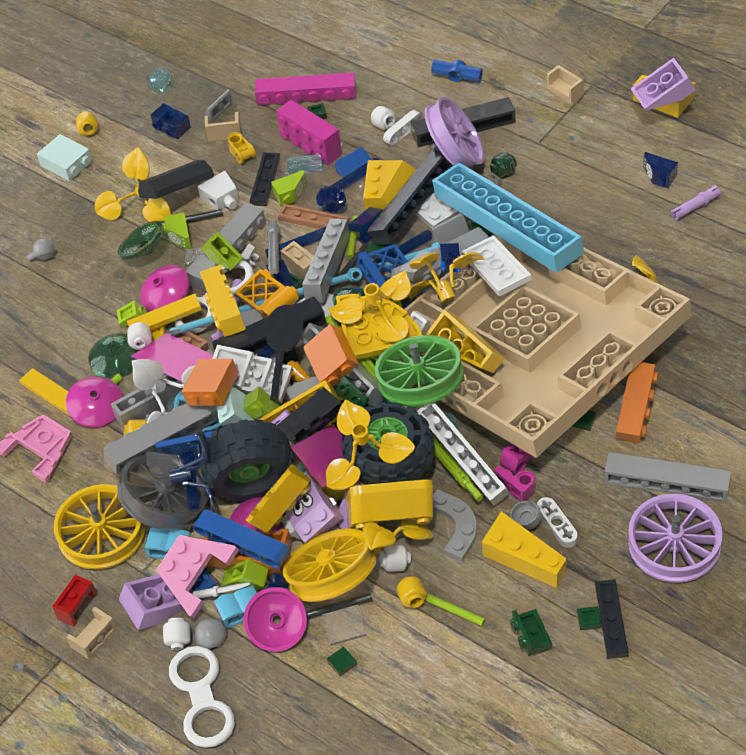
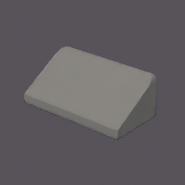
M229 89L207 108L203 115L204 119L205 116H208L209 121L212 122L232 103Z
M462 213L431 228L432 241L441 242L442 244L469 232Z
M421 251L403 266L398 273L406 271L408 279L414 282L429 267L425 265L419 269H411L409 263L433 252Z

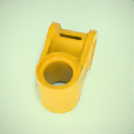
M238 132L229 134V150L239 164H243L250 157H256L253 146L248 143L242 134Z

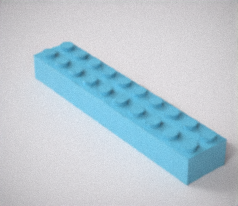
M457 163L432 180L435 195L438 199L555 273H558L584 254L582 236L461 163Z

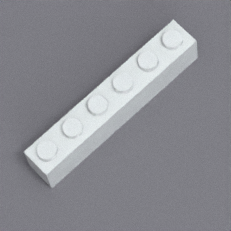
M435 403L424 405L417 411L418 415L420 414L426 418L429 423L428 427L432 430L433 434L493 506L510 494L504 484Z

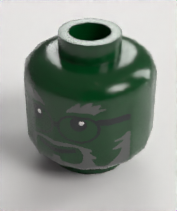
M507 152L494 156L490 165L492 174L502 178L513 173L517 166L516 159Z

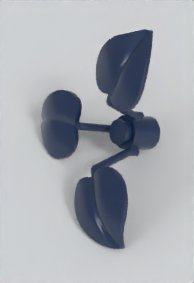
M198 430L194 433L200 441L195 454L198 459L186 465L169 469L172 485L183 483L184 486L204 488L210 498L212 512L216 513V501L208 484L188 482L189 479H192L191 471L200 469L199 462L205 460L206 464L209 463L207 438L204 430ZM201 446H202L203 456L199 458V455L201 454Z

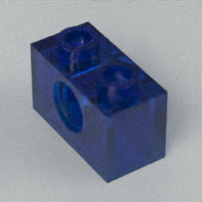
M164 103L150 114L152 126L156 130H160L176 139H179L191 128L188 115Z

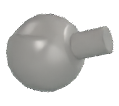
M45 238L37 240L33 245V252L27 255L28 260L33 261L36 258L47 260L51 258L55 251L54 243Z

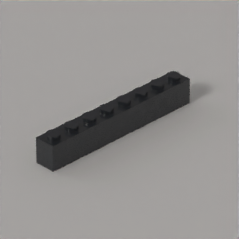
M439 149L435 152L431 150L367 230L375 245L392 244L434 190L432 180L453 166Z

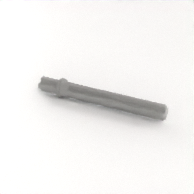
M275 219L268 222L266 230L268 236V269L271 275L274 273L278 274L279 236L281 231L278 221Z

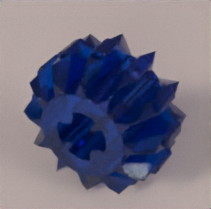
M325 185L324 188L319 189L316 201L318 208L322 209L323 212L329 211L331 213L334 211L337 213L338 210H343L346 197L344 190L340 189V186L334 187L332 185L328 187Z

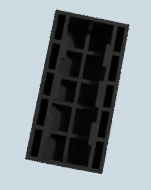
M195 160L140 181L138 194L140 198L157 199L214 177V172L205 160Z

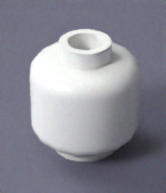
M378 106L373 110L371 122L375 127L381 130H388L395 124L396 115L391 109L385 106Z
M142 322L132 324L127 330L129 345L136 350H141L150 345L152 342L150 327Z
M404 545L385 546L379 554L380 566L384 567L387 572L404 571L407 564L411 563V554L407 552Z
M171 618L163 625V642L166 646L171 647V650H183L184 646L190 643V624L184 618Z

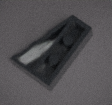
M323 387L276 426L296 445L325 429L338 415L342 403L329 390Z

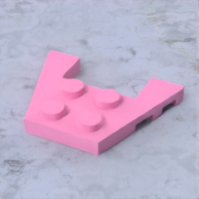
M41 415L23 425V429L14 434H7L6 438L0 441V455L5 457L18 444L22 445L43 458L32 470V473L35 477L47 483L71 440L72 433L47 416Z
M179 535L156 570L187 614L195 618L205 602L189 593V590L212 556L230 565L239 549L233 545Z

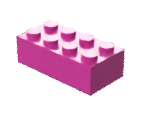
M293 100L288 101L276 110L280 129L279 133L282 138L289 140L295 146L300 147L307 154L314 156L319 162H323L327 166L342 155L339 129Z

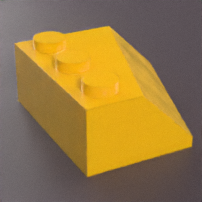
M368 160L363 195L365 213H382L416 169L403 160Z
M291 464L252 510L246 521L265 532H268L273 525L277 527L284 518L282 514L286 510L290 511L297 503L295 500L299 494L303 496L310 488L308 483L311 479Z

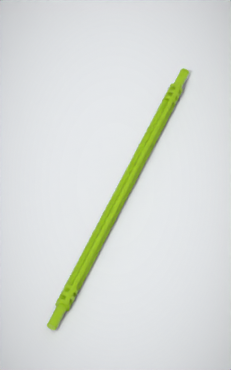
M331 315L326 316L325 319L328 324L342 328ZM370 358L358 359L357 361L376 379L375 364ZM433 434L435 455L464 489H467L477 501L482 500L483 495L474 486L473 480Z

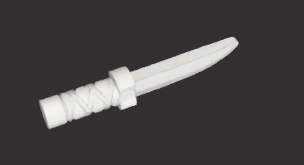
M250 582L220 588L219 586H214L210 589L194 591L193 595L199 599L211 596L216 597L222 592L249 586Z

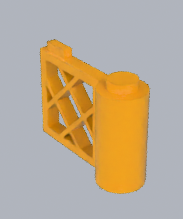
M259 269L234 293L236 297L259 312L263 318L268 317L277 307L282 305L292 306L299 299V292L293 286L285 287L272 278L274 276L265 269L263 271ZM261 276L265 279V283L256 284V281ZM269 287L279 288L276 292L268 293ZM265 288L264 294H255L256 289ZM246 290H252V295L244 296L242 293ZM265 298V302L260 306L255 304V299Z

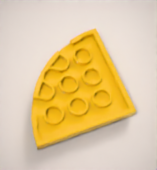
M359 294L336 296L337 304L349 297H356L363 304V296H359ZM382 298L381 305L389 320L395 315L406 319L409 333L405 339L422 335L417 323L408 315L406 310L394 302ZM368 302L366 303L365 310L361 311L363 315L361 320L354 324L341 323L342 330L357 360L382 354L391 345L397 343L384 342L379 338L377 334L378 326L386 321L378 305L373 306Z

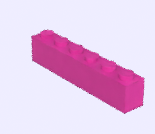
M355 73L256 79L257 105L287 103L290 100L294 102L355 99Z

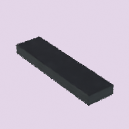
M263 152L250 197V204L254 206L268 205L272 191L271 182L275 180L280 153Z
M616 579L595 581L594 586L607 659L629 657Z

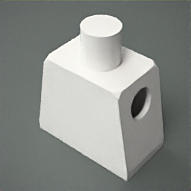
M226 171L197 186L200 199L216 210L226 207L232 210L238 205L237 188Z

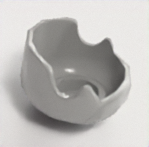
M532 500L522 501L515 504L511 509L510 518L526 530H531L540 523L541 510Z
M214 618L201 621L197 624L194 631L195 645L208 648L209 650L214 647H221L227 637L224 624Z

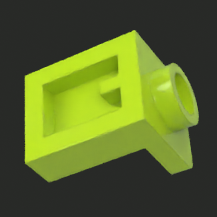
M134 300L117 310L118 323L125 327L128 325V320L147 313V310L143 305Z

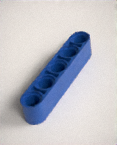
M204 509L193 526V529L198 534L218 543L233 545L239 549V553L276 569L280 568L290 552V549L284 543L210 510Z

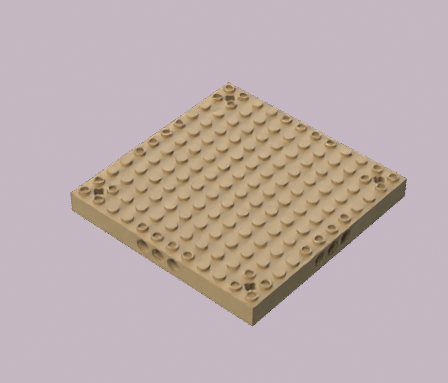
M494 234L497 240L531 274V281L498 296L474 268L468 264L461 268L453 269L455 287L452 289L456 296L455 299L442 303L436 290L430 287L404 310L408 312L409 316H411L413 311H418L431 320L429 329L444 309L454 313L505 357L494 373L461 359L464 370L461 383L451 394L439 401L537 458L692 316L689 298L584 247V254L558 273H555ZM450 272L442 277L440 282L447 280L450 283ZM420 353V356L424 357L426 353ZM426 382L425 384H422V387L428 386L430 384Z

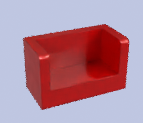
M76 574L52 606L58 620L73 627L76 625L73 615L87 595L94 598L97 595L92 581Z

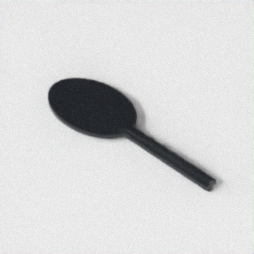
M282 305L273 310L265 325L266 341L269 347L277 352L270 400L273 401L278 400L284 352L293 349L300 341L303 333L302 316L299 310L291 305Z

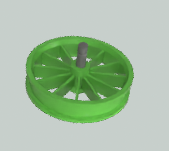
M434 335L414 336L401 340L387 348L379 356L375 364V376L382 396L391 403H402V406L410 407L428 405L447 397L459 386L464 374L457 346L446 338ZM420 353H426L424 357L420 356ZM426 382L430 384L428 386L422 387V384H425ZM414 384H418V388L411 389Z

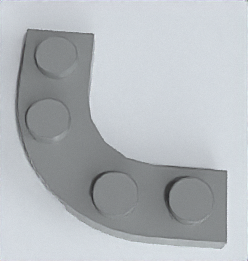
M437 489L433 495V511L448 517L456 526L454 535L444 549V555L463 562L476 539L477 524L475 515L464 501Z

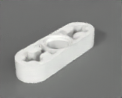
M416 110L410 111L385 132L384 142L391 146L397 144L412 131V121L423 119L422 113Z
M548 497L541 498L537 505L540 507L543 522L561 546L566 548L575 546L577 543V531L553 499ZM543 506H546L547 508L550 507V515L549 511L546 508H543ZM554 519H560L563 523L555 526L551 522ZM564 530H565L566 535L568 536V537H566V538H564V532H563Z

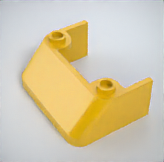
M414 480L351 487L345 497L348 528L354 529L356 527V529L362 530L364 524L368 522L412 518L414 521H417V524H429L433 519L432 480Z

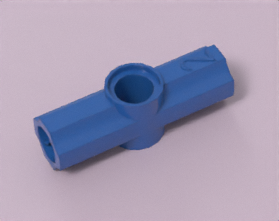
M434 59L431 73L448 76L453 82H459L461 79L481 82L483 69L467 66L461 60H455L452 63Z

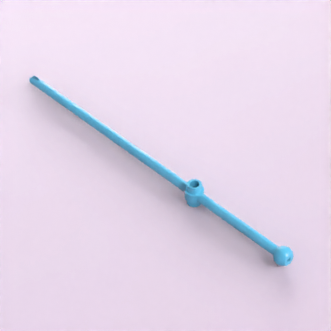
M434 242L430 248L404 255V257L409 262L421 251L429 252L443 244L441 242ZM388 261L383 263L387 267H393L395 264ZM350 268L346 274L334 277L330 286L345 281L358 282L364 275L359 268ZM303 287L296 289L299 292L298 296L304 295ZM265 299L257 301L255 304L260 306L265 302ZM249 305L238 307L240 313L253 309ZM212 316L171 328L169 331L179 329V331L170 335H176L214 323Z

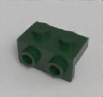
M342 377L335 390L336 394L343 401L348 400L363 408L371 406L367 404L369 398L348 377Z
M537 609L519 615L517 610L512 611L510 625L514 632L517 631L519 645L521 649L526 650L528 656L552 648V642Z

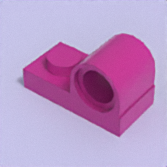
M512 444L503 449L499 463L516 475L525 469L528 460L534 456Z
M500 465L494 469V474L504 484L509 493L520 502L529 500L535 493V476L532 472L524 470L513 476L511 471L504 469Z

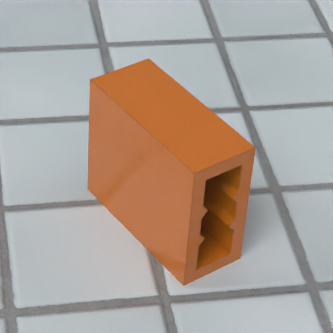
M329 324L303 347L319 383L326 380L334 386L359 364L342 328Z
M198 359L181 391L188 406H223L239 374L234 360Z

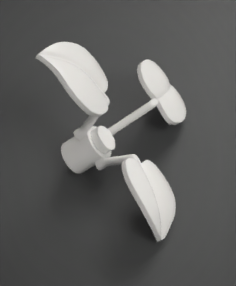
M151 359L132 361L135 386L140 390L152 389V394L161 408V412L154 411L151 413L147 423L156 420L162 414H167L158 396V392H162L166 384L183 388L195 366L185 370L182 375L183 384H178L166 378H161L164 374V369L159 362Z

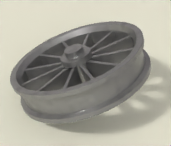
M159 454L141 455L130 460L125 465L117 486L118 499L123 508L133 518L150 527L168 531L182 530L194 525L206 505L208 494L202 487L184 486L183 483L172 485L170 477L163 478L162 473L170 476L169 469L186 465V463L173 457ZM195 470L191 471L192 479H189L188 482L205 484L198 472ZM152 501L154 504L150 507L145 503Z

